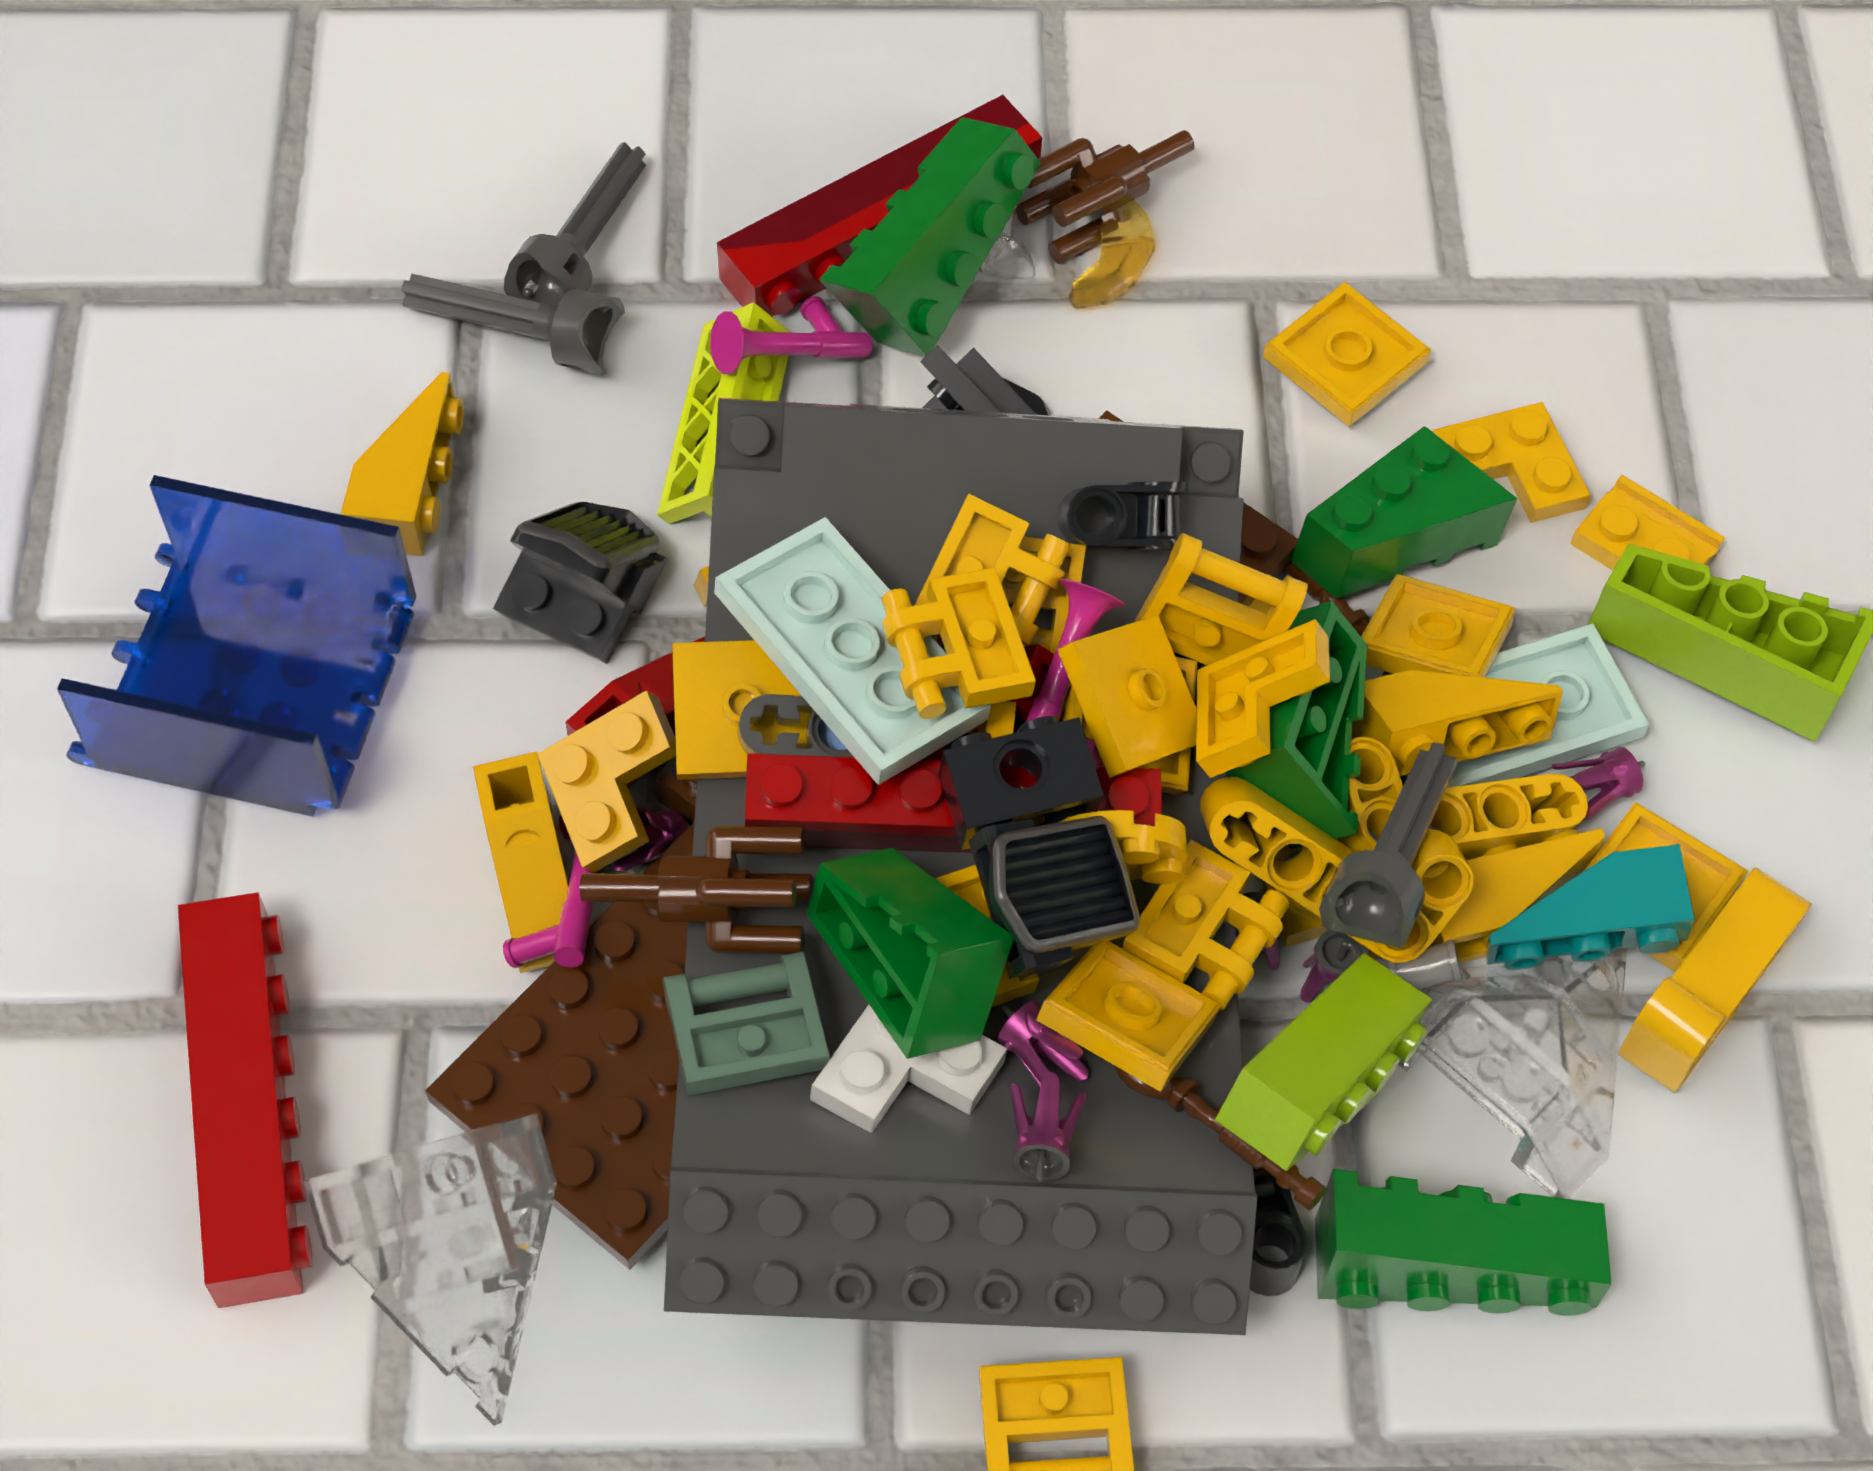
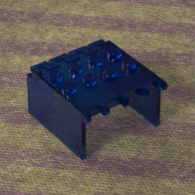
M153 475L149 486L171 544L161 543L159 545L155 559L160 564L171 568L160 591L140 589L135 598V605L139 609L150 613L138 643L118 640L111 652L114 659L128 664L117 690L64 678L61 679L57 691L81 742H71L66 753L67 758L83 766L312 817L317 806L331 810L339 809L355 770L354 764L346 759L357 760L360 757L376 716V712L369 706L376 707L380 705L396 664V659L391 654L400 653L414 618V612L407 606L413 607L417 596L400 528Z

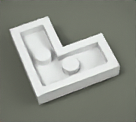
M868 1005L812 1084L810 1100L872 1133L907 1082H910L970 1115L1004 1064L1007 1049L982 1035L980 1041L907 1059L873 1009Z

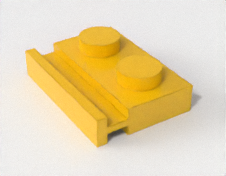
M1621 474L1611 491L1602 497L1575 530L1570 544L1609 569L1614 570L1628 544L1707 565L1712 557H1715L1720 551L1725 537Z

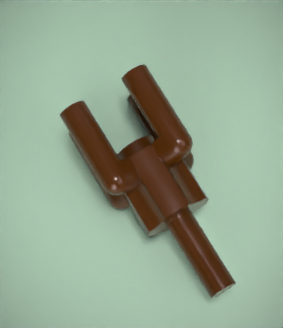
M1182 130L1139 153L1130 144L1126 146L1118 144L1096 155L1091 141L1086 138L1076 139L1039 158L1038 160L1041 163L1027 188L1031 189L1072 168L1071 178L1016 205V215L1019 221L1027 226L1053 212L1056 222L1061 227H1066L1087 215L1091 216V222L1048 244L1050 256L1057 264H1060L1116 235L1122 225L1117 208L1148 193L1150 178L1147 174L1193 151L1195 147L1193 138L1188 131Z
M716 826L707 834L706 856L662 857L658 874L583 873L580 878V898L582 901L658 902L659 915L662 922H706V944L709 949L717 953L791 954L804 952L805 933L803 926L736 925L738 910L747 911L749 907H795L796 901H810L813 891L812 874L750 873L749 869L739 868L736 854L803 855L805 851L804 827Z

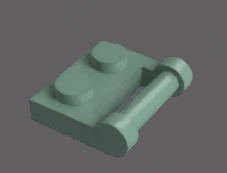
M803 952L781 955V963L686 980L684 973L663 977L667 1010L672 1023L687 1096L820 1071L828 1063L829 1052ZM785 990L789 998L699 1015H694L693 1011L694 1007Z

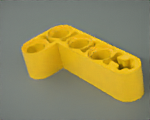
M1358 737L1351 740V754L1356 753L1361 756V771L1358 777L1362 783L1355 778H1350L1348 792V811H1354L1358 814L1357 834L1337 838L1336 840L1354 852L1363 850L1374 851L1377 842L1370 836L1368 830L1380 838L1403 788V784L1390 750L1373 738ZM1555 773L1448 787L1435 812L1431 825L1436 830L1448 834L1455 841L1464 858L1469 860L1482 857L1487 851L1498 846L1515 844L1518 848L1543 842L1553 835L1574 829L1586 817L1588 802L1582 787L1574 779L1564 774ZM1487 817H1489L1493 821L1494 825L1487 819Z
M1224 777L1214 781L1205 789L1200 799V812L1213 845L1223 855L1321 918L1319 908L1338 864L1349 854L1355 852L1250 782L1238 777ZM1245 812L1252 825V828L1255 830L1254 836L1251 832L1249 825L1238 819L1241 816H1243ZM1230 814L1231 817L1224 822L1223 819ZM1427 830L1411 866L1423 882L1425 900L1406 944L1401 948L1348 935L1383 959L1393 963H1406L1418 958L1425 952L1466 901L1473 889L1474 876L1468 862L1455 841L1448 834L1439 830ZM1286 845H1303L1301 852L1293 859L1288 861L1274 859L1276 853ZM1440 861L1449 862L1447 869L1441 875L1434 878H1423L1426 869L1432 864Z
M1754 867L1671 978L1666 977L1655 990L1633 1023L1618 1051V1055L1675 1094L1789 940L1811 908L1812 903L1762 870Z

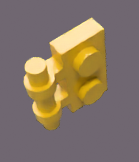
M968 494L915 605L929 603L927 597L929 579L995 567L1000 582H1002L1007 570L1010 569L1025 577L1010 610L1022 644L1030 646L1039 629L1033 623L1049 590L1057 591L1060 585L1059 579H1063L1065 572L1060 567L1071 545L1060 538L1046 534L1037 555L1034 556L1018 548L1030 523Z
M995 567L929 579L927 589L929 603L912 606L907 591L901 588L890 590L882 596L881 601L886 613L882 626L888 644L897 648L903 665L899 677L905 696L909 699H914L921 718L932 719L943 714L946 710V705L941 690L957 685L965 709L1032 696L1036 680ZM940 634L947 655L929 658L923 639L926 636Z
M1190 840L1187 845V859L1183 863V878L1174 883L1160 885L1142 912L1138 929L1127 935L1122 949L1182 983L1186 981L1194 967L1206 972L1210 980L1202 994L1221 1005L1219 1010H1224L1232 996L1243 993L1253 978L1254 969L1252 965L1261 950L1271 947L1283 930L1281 918L1290 906V902L1285 895L1276 890H1267L1259 903L1242 895L1251 872L1199 843ZM1224 921L1233 925L1239 931V935L1230 949L1212 940Z

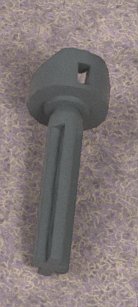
M626 142L620 143L557 235H533L522 244L510 261L504 278V291L506 295L558 307L560 300L568 290L572 288L589 290L593 274L584 256L646 167V164L642 161L646 155L643 149L639 146L631 149ZM530 280L536 285L533 290L524 288Z
M411 274L409 281L404 280L401 289L405 294L402 302L403 307L550 341L551 355L556 365L598 375L606 374L602 360L605 343L611 329L625 313L621 299L578 288L568 290L560 300L558 307L416 274Z
M1432 743L1429 751L1420 749L1374 851L1363 850L1351 853L1338 864L1319 908L1322 924L1327 930L1401 948L1406 944L1425 900L1423 882L1411 866L1457 765L1456 757L1445 755V745Z

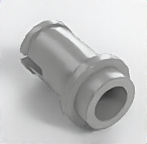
M1453 939L1447 940L1446 943L1429 946L1418 958L1406 963H1393L1382 957L1374 958V960L1417 989L1463 981Z

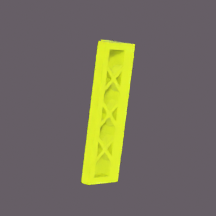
M755 302L732 311L738 317L742 327L751 331L791 333ZM716 319L703 325L658 507L657 516L668 524L703 511L712 517L718 398L779 401L789 355L749 356L741 360L737 370L732 374H722L713 362L710 349L711 332ZM720 381L719 386L716 388V390H715V391L711 394V396L708 398V394H709V393L711 392V390L715 387V385ZM708 429L707 435L703 438V440H702V441L698 444V446L696 447L697 441L700 439V437H701V436L705 433V431ZM696 478L694 491L684 495L687 487Z

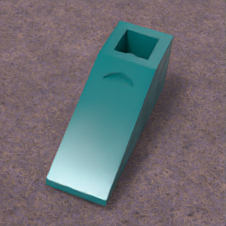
M1680 844L1612 852L1490 934L1485 955L1487 965L1504 963L1506 969L1523 970L1543 964L1545 962L1544 958L1571 955L1573 961L1589 962L1610 956L1614 949L1638 947L1641 953L1656 954L1677 948L1680 945V941H1687L1695 920Z

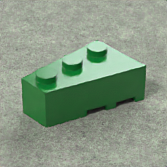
M1423 426L1306 515L1291 562L1337 599L1391 581L1396 574L1403 575L1405 569L1428 561L1433 566L1450 561L1453 553L1477 545L1481 550L1497 546L1518 498L1426 426Z
M1330 601L1300 610L1288 629L1291 630L1311 620H1317L1329 639L1330 682L1316 687L1305 695L1295 696L1271 706L1270 754L1260 757L1246 766L1236 767L1225 773L1228 777H1238L1250 782L1337 839L1357 834L1358 814L1354 811H1348L1349 779L1360 776L1361 756L1356 753L1351 754L1352 722L1363 719L1367 644L1336 605ZM1301 844L1288 845L1291 849L1303 847Z
M894 848L820 863L806 915L905 1057L909 1059L980 1041L1014 940L1011 934Z

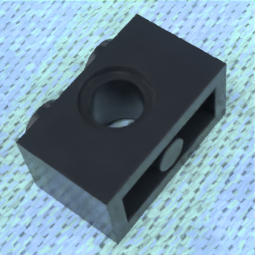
M1056 716L1039 717L1022 724L1016 733L992 738L988 732L966 735L955 740L951 744L950 749L943 751L938 772L961 850L971 848L969 840L986 826L1033 819L1035 827L1059 823L1068 817L1097 812L1104 796L1079 717L1059 722ZM1009 767H1020L1027 770L1033 776L1036 784L1024 789L1015 788L1004 781L1000 772Z

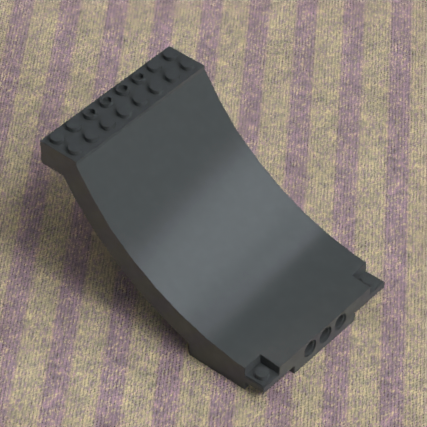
M718 398L705 642L754 640L715 595V577L824 517L828 519L890 590L905 589L911 605L914 606L968 494L1030 523L1024 535L1026 537L1044 539L1046 534H1050L1067 543H1072L1060 531L1057 513L1064 497L1073 490L1094 485H1128V482H1187V493L1181 496V533L1201 540V548L1240 563L1244 499L1239 496L1244 430L1117 422L1097 418L850 404L848 406ZM1091 497L1083 500L1077 508V524L1088 535L1094 536L1101 532L1107 520L1106 509L1103 504ZM1086 547L1081 583L1106 592L1125 603L1124 607H1114L1104 613L1095 624L1090 636L1135 622L1138 613L1166 566L1172 550H1128V547ZM1193 573L1190 574L1186 581L1238 602V591ZM1040 609L1033 624L1039 628L1050 630L1054 610ZM1174 652L1175 657L1193 660ZM1197 661V670L1207 666ZM1196 674L1195 701H1194V704H1195V706H1196V709H1197V674ZM1015 716L1013 733L1018 732V728L1025 723L1017 716ZM965 733L957 739L969 735L970 733ZM953 740L952 742L948 743L947 749H950V748H951V744H952L955 740ZM1196 746L1191 748L1188 791L1178 795L1161 792L1162 815L1172 817L1185 826L1187 845L1190 840H1193L1234 863V861L1223 855L1213 845L1200 812V799L1205 789L1214 781L1228 776L1224 772L1209 778L1196 761ZM746 777L697 779L692 856H706V837L713 827L744 826ZM1230 814L1223 819L1224 822L1231 817ZM805 847L803 855L736 854L739 868L749 869L750 873L812 874L814 888L820 863L879 850ZM896 850L933 878L976 865L972 853ZM1142 879L1130 880L1139 917L1161 884L1148 883ZM796 901L795 907H749L747 911L738 910L736 925L804 927L805 945L803 953L830 1060L869 1004L806 915L810 901ZM1224 921L1212 940L1230 949L1236 939L1235 927ZM688 922L685 961L686 980L781 963V955H785L714 952L706 944V922ZM1127 936L1109 941L1122 948ZM1093 945L1073 950V959L1046 975L1039 976L1035 992L991 1007L982 1035L1002 1045L998 1042V1036L1009 1019L1002 1012V1007L1007 1006L1015 1013L1019 1008L1032 1000H1037L1042 1006L1047 997ZM1194 967L1184 984L1202 993L1210 977L1206 972ZM785 990L694 1007L693 1011L694 1015L785 999L789 998ZM1238 994L1232 996L1224 1010H1219L1211 1027L1173 1075L1174 1079L1178 1077L1183 1079L1193 1078L1200 1085L1197 1095L1204 1099L1213 1109L1224 1104L1243 1068ZM1080 1045L1078 1046L1083 1051L1080 1060L1089 1070V1078L1085 1081L1075 1080L1037 1052L1049 1072L1057 1074L1059 1078V1120L1067 1118L1077 1094L1086 1093L1085 1103L1069 1142L1070 1169L1065 1176L1059 1179L1042 1182L1022 1176L1015 1170L1012 1163L1018 1136L1011 1098V1084L1015 1083L1021 1087L1026 1112L1031 1118L1032 1123L1034 1122L1040 1092V1085L1021 1058L1012 1051L1007 1050L1004 1064L970 1115L907 1082L872 1133L810 1100L812 1084L822 1070L687 1096L679 1060L670 1171L664 1312L1246 1335L1257 1206L1253 1167L1219 1141V1134L1198 1119L1190 1117L1186 1112V1108L1183 1111L1175 1112L1168 1105L1169 1099L1145 1096L1131 1089L1120 1079L1113 1064Z

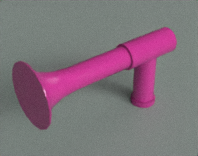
M815 296L807 299L802 304L800 312L803 318L809 321L816 331L812 333L751 331L742 327L738 317L733 312L723 311L717 316L713 324L710 349L716 368L722 374H732L737 370L742 359L756 355L867 358L871 353L872 341L867 332H844L826 308L825 302L820 297Z
M1060 578L1059 582L1066 588L1069 603L1067 620L1057 649L1073 641L1089 637L1095 624L1104 613L1114 607H1124L1125 603L1094 587ZM1057 649L1040 693L1033 701L1026 722L1044 716H1056L1059 720L1063 711L1062 704L1071 683ZM1086 737L1094 766L1097 770L1103 765V761L1094 739Z
M560 815L559 829L563 837L572 843L562 815ZM576 851L567 898L562 906L559 924L518 939L511 938L504 941L503 954L507 963L512 968H519L526 962L554 953V960L564 967H577L584 961L592 916V901L581 900L580 878L583 873L597 874V871L592 872L582 868Z

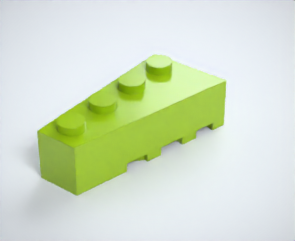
M1628 544L1605 583L1588 624H1594L1602 639L1816 742L1839 702L1872 636L1873 610L1860 607L1856 615L1829 608V598L1807 592H1804L1800 599L1765 590L1766 581L1746 575H1742L1740 579L1727 580L1711 575L1708 565Z
M1363 953L1242 1068L1215 1121L1285 1171L1290 1169L1309 1152L1315 1156L1319 1155L1337 1129L1344 1123L1348 1124L1358 1111L1377 1097L1381 1088L1393 1074L1399 1061L1406 1063L1418 1049L1428 1032V1029L1419 1022L1433 999Z

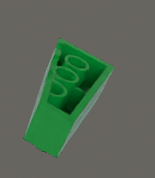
M961 117L918 166V180L909 190L898 189L885 204L889 213L873 231L863 229L850 244L853 254L841 267L831 265L819 280L877 343L926 356L934 349L941 335L945 332L949 321L968 288L975 280L980 267L998 236L1002 233L1006 222L1025 189L1031 183L1033 175L1041 162L1015 129Z
M1333 1169L1326 1192L1315 1217L1318 1299H1336L1337 1304L1345 1308H1370L1379 1304V1301L1407 1302L1409 1308L1418 1311H1437L1447 1308L1450 1303L1478 1304V1309L1487 1313H1509L1518 1310L1521 1306H1548L1549 1312L1553 1314L1573 1316L1587 1313L1591 1308H1597L1611 1286L1605 1207L1603 1203L1526 1193L1510 1196L1506 1200V1204L1493 1203L1492 1196L1485 1192L1484 1188L1457 1185L1453 1190L1446 1191L1440 1195H1431L1418 1191V1179L1390 1176L1385 1180L1386 1187L1377 1188L1358 1185V1174L1356 1171Z

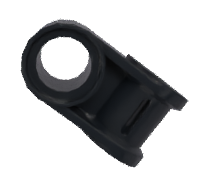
M1128 482V485H1094L1075 489L1067 494L1059 505L1057 513L1059 529L1067 540L1073 544L1085 545L1086 547H1128V550H1172L1181 534V496L1187 493V482ZM1087 497L1100 501L1107 514L1106 525L1101 532L1094 536L1082 531L1076 519L1077 508Z
M1253 1168L1257 1206L1250 1289L1254 1293L1264 1296H1278L1289 1291L1297 1282L1307 1246L1306 1231L1302 1226L1292 1200L1291 1190L1280 1187L1276 1182V1178L1265 1169L1260 1168L1256 1170ZM1264 1245L1278 1247L1285 1252L1288 1259L1280 1262L1266 1260L1258 1254L1256 1248Z

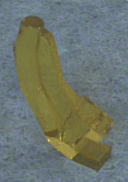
M1135 200L1123 205L1122 217L1127 222H1118L1113 218L1103 222L1100 219V260L1072 283L1069 301L1075 309L1106 305L1135 286L1155 252L1154 234L1148 214Z

